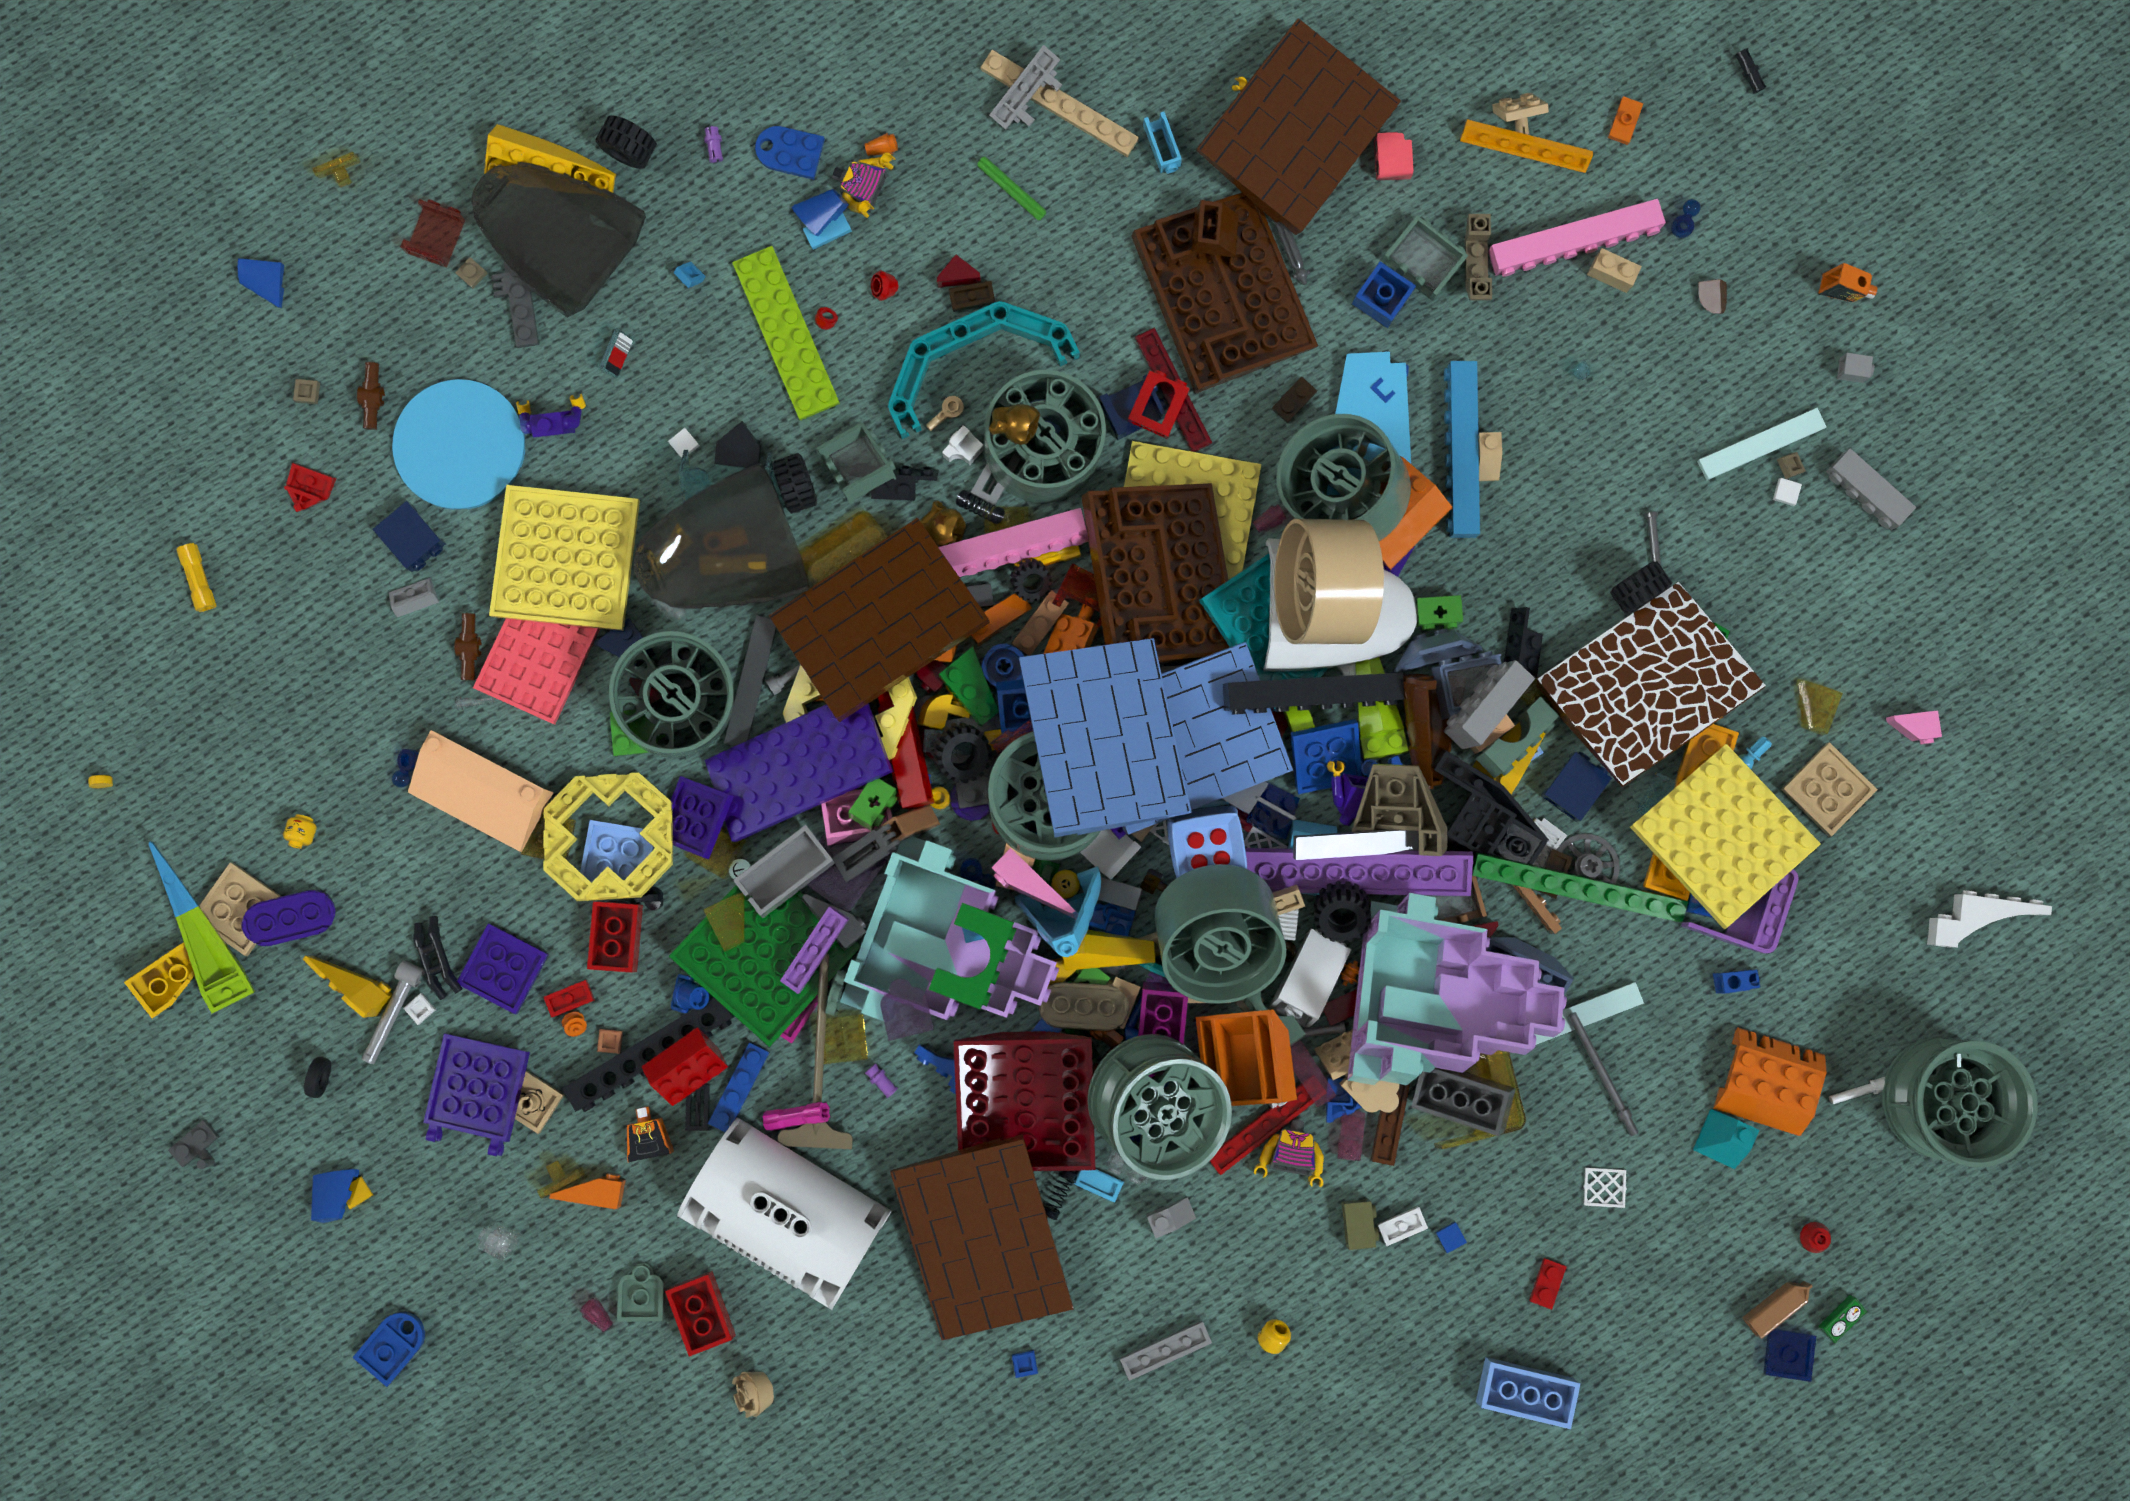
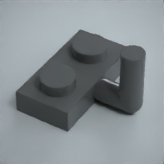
M205 1119L168 1151L181 1167H185L197 1156L201 1158L197 1162L199 1169L211 1167L215 1164V1160L206 1148L220 1136Z

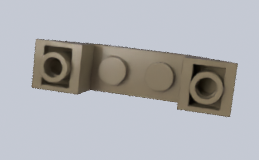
M1468 214L1464 244L1466 254L1468 255L1465 260V288L1469 300H1492V278H1488L1487 243L1491 236V214Z

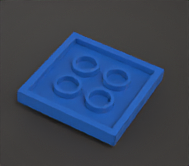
M1356 719L1291 732L1295 787L1298 794L1332 787L1331 777H1333V772L1327 769L1329 761H1334L1335 769L1337 768V761H1341L1344 764V770L1340 773L1341 777L1344 773L1362 776L1359 729Z

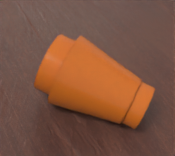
M885 133L865 143L867 155H883L887 152L894 154L895 151H898L895 135Z

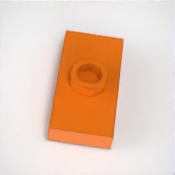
M1624 96L1622 97L1608 135L1609 139L1626 145L1630 143L1643 103Z

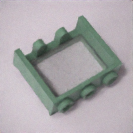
M1416 216L1384 255L1382 262L1416 285L1415 288L1433 301L1462 266L1468 255L1463 247L1449 241L1445 233L1431 227L1432 225L1427 219Z
M863 422L817 447L823 462L849 504H852L855 499L893 478L894 480L896 479L893 472L896 469L890 457L885 458L886 451L882 444H876L875 440L877 438L871 428L867 430Z

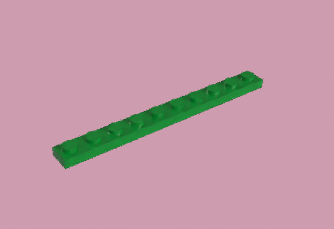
M1478 852L1475 853L1473 860L1472 876L1676 922H1683L1688 901L1672 896Z

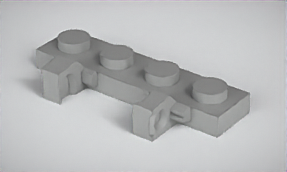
M1043 45L989 116L1006 130L1013 121L1019 123L1022 120L1028 126H1031L1035 119L1026 112L1028 108L1026 104L1040 86L1045 87L1046 84H1049L1057 92L1059 91L1062 84L1054 78L1057 74L1054 68L1061 59Z

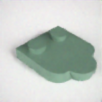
M838 970L833 978L832 987L827 998L825 1014L837 1016L839 1013L840 1000L847 984L843 982L847 973L845 970Z
M639 1263L635 1265L631 1275H626L620 1279L618 1283L617 1322L664 1321L665 1282L661 1276L654 1274L653 1268L649 1264Z

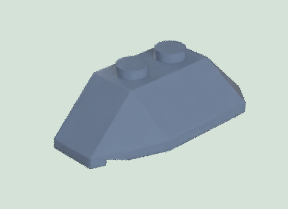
M1447 629L1435 631V635L1426 637V634L1413 637V641L1407 645L1394 667L1393 673L1407 672L1439 664V661L1454 660L1459 657L1478 654L1483 651L1482 646L1456 631L1448 632Z
M1514 937L1490 938L1488 952L1539 961L1541 979L1538 983L1563 987L1564 995L1566 994L1574 978L1555 957Z

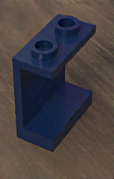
M1147 374L1143 376L1142 381L1111 396L1108 393L1099 396V403L1117 440L1142 429L1129 423L1128 417ZM1157 386L1154 387L1142 413V416L1156 422L1164 419L1165 411H1167L1164 400L1162 398L1159 399L1156 394L1158 391Z
M406 501L372 530L407 570L413 572L421 570L426 565L425 561L431 556L436 557L439 555L446 543L417 513V509Z
M1573 752L1569 755L1570 759L1550 787L1546 788L1540 796L1572 820L1579 822L1584 818L1612 778L1607 775L1608 771L1600 765L1595 766L1589 762L1590 758L1586 754Z

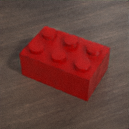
M593 901L587 969L637 972L643 905Z
M698 1027L642 1066L650 1086L672 1106L728 1068L720 1049Z
M713 1271L671 1286L665 1291L689 1357L731 1341L736 1336Z

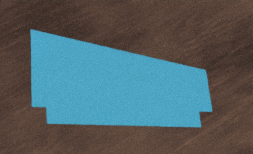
M1390 352L1347 354L1335 414L1357 415L1373 422L1385 433L1399 456H1402L1411 464L1406 363H1390ZM1380 378L1384 381L1377 388L1385 396L1392 390L1395 392L1386 403L1371 389ZM1369 443L1366 455L1363 458L1370 462L1385 449ZM1339 445V446H1336V447H1334V448H1332V449H1330V450H1328V451H1331V450H1334V449H1339V448H1340V445ZM1358 445L1355 446V447L1352 449V451H1356ZM1347 468L1352 476L1358 480L1361 479L1362 471L1360 469ZM1328 485L1327 495H1340L1336 489Z

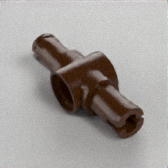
M365 362V382H362V386L358 387L357 401L362 406L361 408L364 409L363 428L377 430V414L380 406L384 405L382 396H385V391L379 383V364Z
M462 613L461 633H459V637H456L454 644L455 655L461 660V680H475V661L477 657L481 656L479 646H482L481 638L477 637L475 633L476 614Z

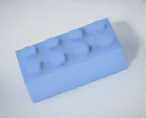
M1485 1357L1476 1403L1484 1409L1571 1429L1581 1383L1572 1377Z

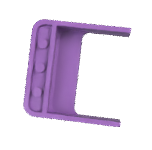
M1794 869L1791 870L1745 911L1743 916L1736 919L1726 929L1724 934L1691 922H1682L1681 927L1731 945L1760 953H1771L1777 948L1798 883V874Z

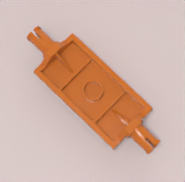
M1084 599L1078 616L1072 617L1061 613L1043 654L1089 648L1099 627L1097 624L1090 622L1098 604Z

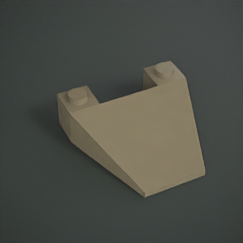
M1373 764L1352 832L1380 829L1419 831V855L1442 856L1447 851V826L1419 765Z

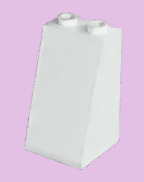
M1311 929L1300 945L1268 1008L1273 1009L1282 1016L1293 1015L1298 1024L1305 1028L1312 1026L1319 1019L1351 949L1346 947L1345 943H1339V940L1332 942L1329 937L1324 938L1322 932H1318L1317 929Z

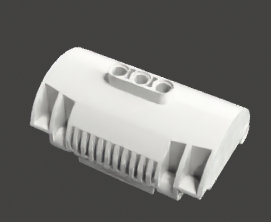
M737 1117L705 1162L689 1189L677 1216L710 1234L714 1239L726 1244L727 1247L734 1249L737 1253H741L742 1256L749 1258L750 1261H754L757 1265L764 1267L765 1270H769L773 1275H777L778 1278L785 1280L796 1289L802 1290L811 1298L832 1310L892 1210L869 1198ZM763 1196L767 1199L765 1209H758L756 1207L755 1200L757 1197ZM778 1208L786 1210L787 1218L785 1221H778L775 1218V1212ZM798 1220L806 1222L807 1231L800 1234L795 1230V1223Z

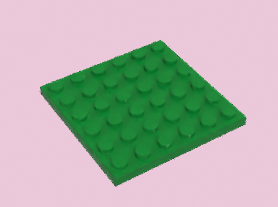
M735 885L669 955V958L770 1048L818 995L820 964L799 994L780 980L819 920L802 901L804 894L800 891L762 918L748 901V898ZM836 941L827 952L829 954L828 983L834 978L838 970H841L861 947L860 944L856 942L844 952Z

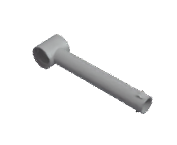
M403 960L398 966L395 979L399 980L364 1052L363 1061L375 1064L411 987L417 988L421 983L419 980L422 975H425L423 968L406 960Z

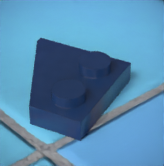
M628 618L624 623V631L611 630L594 643L596 646L620 658L632 644L644 637L632 620ZM652 648L646 650L649 658L655 655ZM644 661L637 662L635 666H640Z

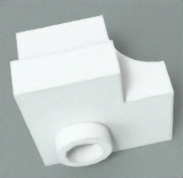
M963 425L951 436L949 445L942 454L949 462L954 459H962L971 465L984 450V445Z

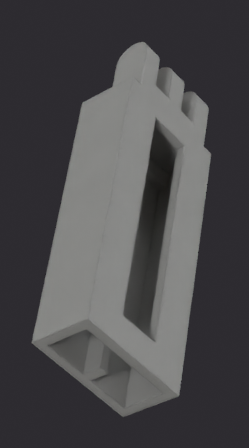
M1002 437L998 444L1004 445L1008 441L1005 437ZM1017 451L1014 452L1006 467L1012 473L1015 472L1022 460ZM986 464L970 493L996 506L1005 489L997 482L991 495H989L988 493L995 482L994 478L986 493L982 491L992 473L988 464Z

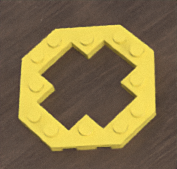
M801 665L782 713L786 723L807 714L805 705L822 697ZM909 677L888 690L894 707L875 716L883 734L881 740L889 760L896 755L897 745L900 737L904 734L909 721V713L917 699Z
M639 772L627 775L575 776L544 808L543 870L576 901L642 897L673 865L672 802ZM625 791L654 817L639 834L655 849L624 881L607 866L591 883L562 856L577 840L562 824L592 793L610 807Z

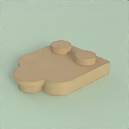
M1348 1075L1339 1083L1367 1112L1373 1113L1381 1110L1389 1113L1398 1107L1399 1098L1396 1093L1399 1089V1084L1378 1081L1375 1085L1348 1081Z

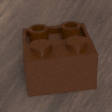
M1200 200L1195 210L1192 251L1235 257L1239 215L1223 203Z

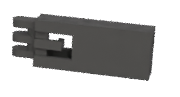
M890 824L882 825L872 830L832 858L846 882L856 878L897 850L896 846L900 844L899 839L891 841L896 836L895 832L893 831L889 834L886 832L891 828Z

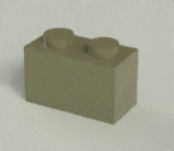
M1369 1199L1343 1201L1342 1212L1346 1247L1349 1250L1376 1248V1241H1379L1378 1228L1374 1227L1373 1218H1377L1375 1204H1372Z

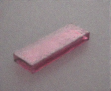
M1299 1040L1290 1046L1293 1071L1316 1107L1319 1108L1335 1098L1337 1095L1302 1041Z

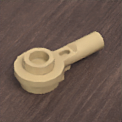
M956 396L947 397L943 401L942 411L925 425L929 431L936 428L947 417L951 419L960 416L964 409L962 400Z

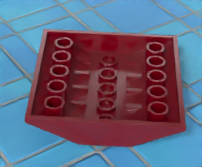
M1049 1031L998 1032L954 1040L958 1150L998 1138L1004 1140L1023 1134L1033 1171L1096 1170L1094 1125L1088 1110V1090L1093 1076L1092 1037Z

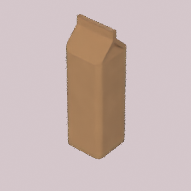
M926 805L895 816L882 825L890 824L891 828L886 832L887 834L895 832L896 836L891 839L893 842L897 839L902 841L939 826L940 822L931 805Z
M1805 1281L1802 1283L1786 1282L1744 1315L1742 1319L1757 1337L1763 1339L1808 1303L1809 1289L1813 1286Z

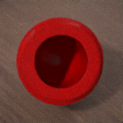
M828 307L819 308L815 315L816 325L824 330L834 327L838 320L835 311ZM829 312L832 314L833 319H827L822 314Z

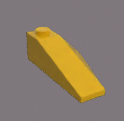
M1520 722L1500 739L1511 743L1518 742L1521 735ZM1543 732L1540 735L1542 739L1533 748L1529 746L1526 749L1528 754L1519 762L1515 760L1512 763L1514 768L1505 776L1501 773L1496 778H1493L1477 760L1473 767L1502 784L1512 794L1542 742L1545 733Z
M1088 929L1078 951L1073 956L1063 957L1065 971L1156 963L1154 941Z
M184 942L124 981L125 985L151 1018H154L170 1007L195 976Z
M305 956L303 958L323 979L328 978L330 980L328 986L332 990L344 994L341 999L363 1018L378 1016L392 997L390 992L392 988L383 981L379 983L376 980L315 956Z

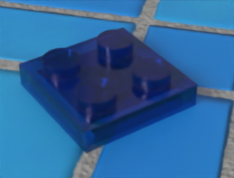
M1270 783L1261 795L1263 799L1295 815L1300 798ZM1257 801L1248 814L1246 823L1284 840L1287 838L1293 820Z
M1781 1329L1771 1331L1767 1336L1763 1374L1811 1382L1817 1336Z

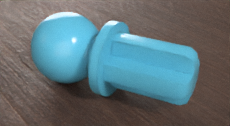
M1762 736L1750 748H1746L1747 754H1741L1739 758L1751 769L1754 765L1753 760L1756 758L1760 761V756L1771 747L1772 743Z

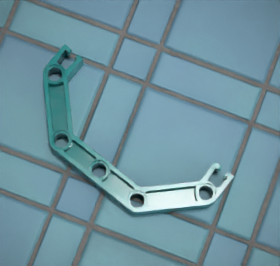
M998 301L916 338L910 344L888 404L890 415L901 438L904 439L910 436L905 429H902L900 421L907 417H910L914 425H912L913 430L915 429L916 433L922 430L913 407L931 361L1002 329L1050 346L1061 367L1067 364L1065 357L1061 355L1059 350L1064 345L1069 346L1074 360L1080 358L1079 349L1068 327L1054 319ZM999 311L1006 314L1002 319H998L994 315ZM960 329L967 332L963 337H958L955 333ZM1055 332H1061L1064 337L1058 340L1052 335ZM921 347L927 350L924 355L915 353ZM903 404L906 408L903 412L899 413L894 410L895 406Z

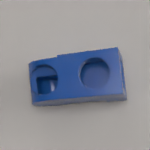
M1758 969L1713 973L1716 993L1726 994L1760 988Z

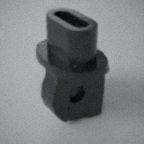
M651 887L642 897L636 898V902H644L649 910H658L663 906V892L658 887Z

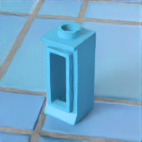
M1161 112L1159 120L1150 122L1148 117L1144 118L1143 127L1160 173L1166 171L1169 174L1177 171L1178 167L1181 166L1182 158L1165 112ZM1162 130L1172 157L1171 160L1165 162L1162 160L1153 132Z

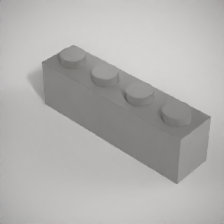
M1851 448L1843 452L1826 471L1833 483L1840 484L1846 489V494L1852 499H1857L1862 504L1864 511L1874 514L1879 519V524L1886 529L1893 530L1899 527L1916 508L1915 505Z

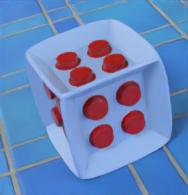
M1233 805L1194 809L1189 814L1167 819L1169 847L1176 879L1191 870L1209 865H1233L1247 869L1242 827L1238 817V810Z

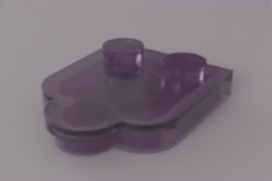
M905 979L894 980L890 984L889 993L884 995L880 1002L888 1040L891 1041L934 1030L925 992L921 988L912 987Z

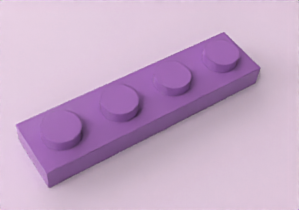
M829 906L780 981L797 994L801 993L849 918L834 907Z

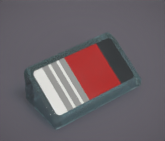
M618 328L614 330L599 366L604 374L614 378L619 377L634 342L632 337Z

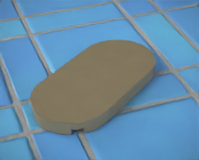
M1054 983L1048 987L1051 992L1047 1003L1042 1001L1041 1006L1039 1005L1042 1019L1048 1025L1062 1029L1112 1031L1119 1028L1126 1021L1129 1013L1128 999L1121 990L1115 986L1100 984Z

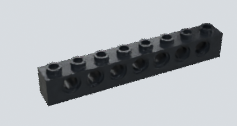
M713 997L704 1008L693 1009L562 1089L575 1112L581 1109L583 1112H586L596 1106L594 1103L596 1100L602 1097L604 1101L615 1095L614 1090L622 1086L624 1089L635 1083L633 1078L640 1074L642 1077L645 1076L642 1066L650 1061L646 1058V1050L648 1048H652L656 1056L667 1049L665 1040L668 1036L673 1037L675 1043L686 1036L684 1029L688 1024L692 1025L694 1029L698 1027L710 1038L713 1036L711 1031L718 1027L720 1030H723L732 1024L731 1019L735 1018V1016ZM707 1013H711L714 1016V1023L711 1026L706 1025L704 1022V1016ZM628 1060L635 1062L636 1069L634 1072L627 1070L626 1063ZM610 1071L616 1075V1082L614 1084L607 1081V1074ZM590 1083L594 1084L597 1088L594 1096L590 1095L587 1091Z

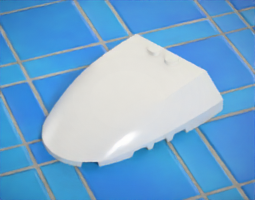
M1267 539L1266 546H1268L1271 559L1269 644L1263 671H1310L1318 668L1350 665L1389 654L1399 649L1410 639L1415 630L1418 616L1415 598L1410 588L1400 578L1384 570L1381 612L1374 633L1364 644L1289 643L1281 631L1275 605L1274 575L1280 539Z

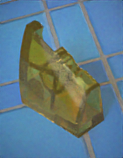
M742 892L703 909L724 952L745 942V896Z

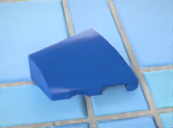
M831 189L795 204L792 209L815 236H819L832 220L836 221L849 204L835 189Z
M238 258L239 283L276 307L282 308L284 264Z
M1111 903L1108 905L1096 904L1088 929L1129 937L1136 911Z
M1327 1077V1123L1334 1122L1333 1120L1346 1114H1352L1355 1110L1362 1108L1339 1084L1344 1078L1333 1080L1331 1077Z
M349 1169L313 1175L311 1221L327 1223L342 1219L346 1202L352 1194L349 1187L353 1177L359 1176V1170Z

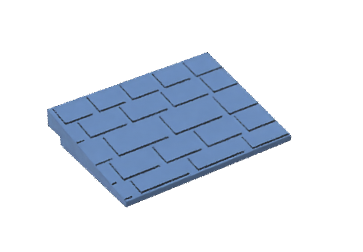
M1154 638L1019 657L1054 837L1076 833L1077 835L1192 812Z
M1246 642L1161 673L1191 810L1293 771L1270 708H1267V713H1254L1253 709H1247L1245 714L1232 715L1231 710L1224 711V683L1260 681ZM1172 817L1123 826L1122 828L1129 835Z

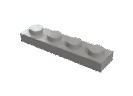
M1200 1321L1121 1357L1120 1361L1130 1381L1211 1344L1212 1341L1203 1321Z

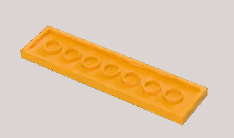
M1713 724L1688 741L1673 789L1725 744L1734 751L1739 732ZM1653 853L1643 887L1688 901L1690 892Z

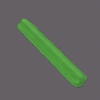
M984 156L978 161L977 166L1037 220L1040 221L1046 215V210L987 157Z

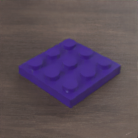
M680 776L670 800L672 802L673 846L709 859L734 796Z
M488 923L457 981L465 989L513 1014H518L549 954Z

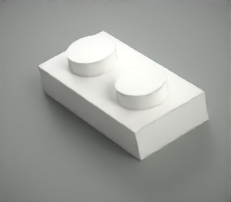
M1418 1206L1377 1223L1386 1246L1428 1229Z

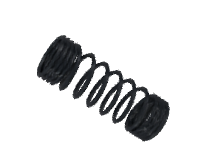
M962 490L956 498L957 506L968 509L969 512L978 514L980 517L983 516L984 519H988L996 525L1004 517L1005 511L1003 508L996 507L995 504L991 506L990 502L986 504L985 500L981 501L980 497L976 499L975 495L971 496V493L966 490ZM984 501V505H983L982 509L979 511L980 506H981L982 502ZM994 506V509H993L991 515L989 516L990 511H991L992 507Z
M1060 1171L1058 1174L1071 1183L1056 1180V1182L1063 1184L1067 1189L1053 1185L1054 1188L1061 1189L1065 1195L1050 1191L1063 1200L1060 1201L1048 1197L1061 1207L1045 1203L1055 1209L1051 1211L1049 1207L1044 1206L1047 1217L1053 1220H1057L1060 1215V1211L1057 1208H1063L1059 1203L1065 1202L1062 1197H1068L1064 1191H1070V1188L1066 1185L1072 1186L1073 1183L1070 1180L1075 1181L1077 1174L1073 1171Z

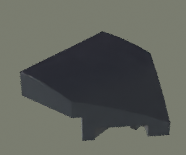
M743 421L716 442L714 464L759 469L760 441L753 436Z

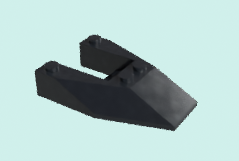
M1442 748L1432 764V769L1471 792L1447 829V851L1473 852V860L1475 853L1478 852L1533 865L1549 840L1502 784Z

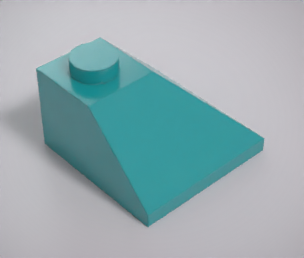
M1710 1109L1693 1150L1735 1169L1751 1151L1759 1130Z

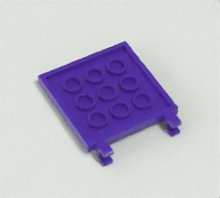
M444 1034L423 1122L429 1124L426 1140L432 1142L441 1141L442 1127L491 1138L487 1154L502 1156L504 1152L503 1141L510 1142L530 1052L457 1035Z

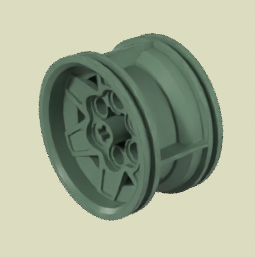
M1034 732L1019 737L1002 751L993 766L988 786L990 816L1001 838L1017 852L1033 859L1046 861L1065 859L1087 848L1101 831L1077 835L1076 833L1054 837L1052 824H1048L1043 820V816L1050 812ZM1037 757L1036 766L1032 767L1025 764L1028 760ZM1027 779H1033L1036 781L1037 786L1029 790L1024 786V782ZM1010 784L1019 794L1008 802L1007 791ZM1032 801L1036 804L1037 808L1033 812H1027L1023 807L1024 804ZM1034 821L1037 834L1028 831L1021 824Z
M1148 1034L1133 1037L1122 1042L1102 1059L1089 1085L1088 1110L1094 1127L1130 1168L1145 1177L1170 1180L1187 1176L1199 1170L1219 1151L1230 1128L1232 1117L1231 1100L1222 1079L1184 1044L1168 1036ZM1158 1072L1153 1079L1148 1076L1152 1073ZM1190 1077L1195 1085V1088H1187ZM1167 1082H1169L1168 1086L1165 1087V1088H1163L1164 1085H1165ZM1130 1094L1133 1099L1126 1103L1127 1098ZM1141 1110L1140 1113L1137 1116H1135L1136 1112ZM1152 1125H1155L1154 1128L1149 1131L1150 1127ZM1141 1134L1140 1143L1129 1138L1130 1136Z
M1947 1037L1925 1038L1901 1051L1891 1063L1884 1079L1882 1104L1891 1130L1905 1146L1926 1157L1948 1160L1969 1167L1997 1165L2013 1157L2021 1150L2030 1138L2036 1123L2038 1110L2037 1094L2029 1072L2015 1055L1992 1043ZM1961 1058L1973 1063L1974 1066L1967 1070L1964 1069ZM1957 1073V1074H1958V1080H1957V1082L1955 1083V1081H1954V1076H1955V1074ZM1976 1083L1978 1084L1977 1092L1974 1090ZM1940 1087L1941 1092L1937 1096L1936 1091L1937 1088ZM1991 1092L1992 1104L1986 1101V1098L1991 1094ZM1979 1106H1980V1109H1981V1110H1980V1114L1978 1115V1114H1977V1110H1978V1108H1979ZM1942 1109V1111H1943V1116H1942V1118L1940 1119V1117H1939V1112H1940V1110ZM1961 1119L1963 1120L1962 1128H1960L1959 1122ZM1977 1127L1982 1128L1980 1132L1969 1139V1135L1974 1133ZM1940 1129L1942 1138L1933 1131Z

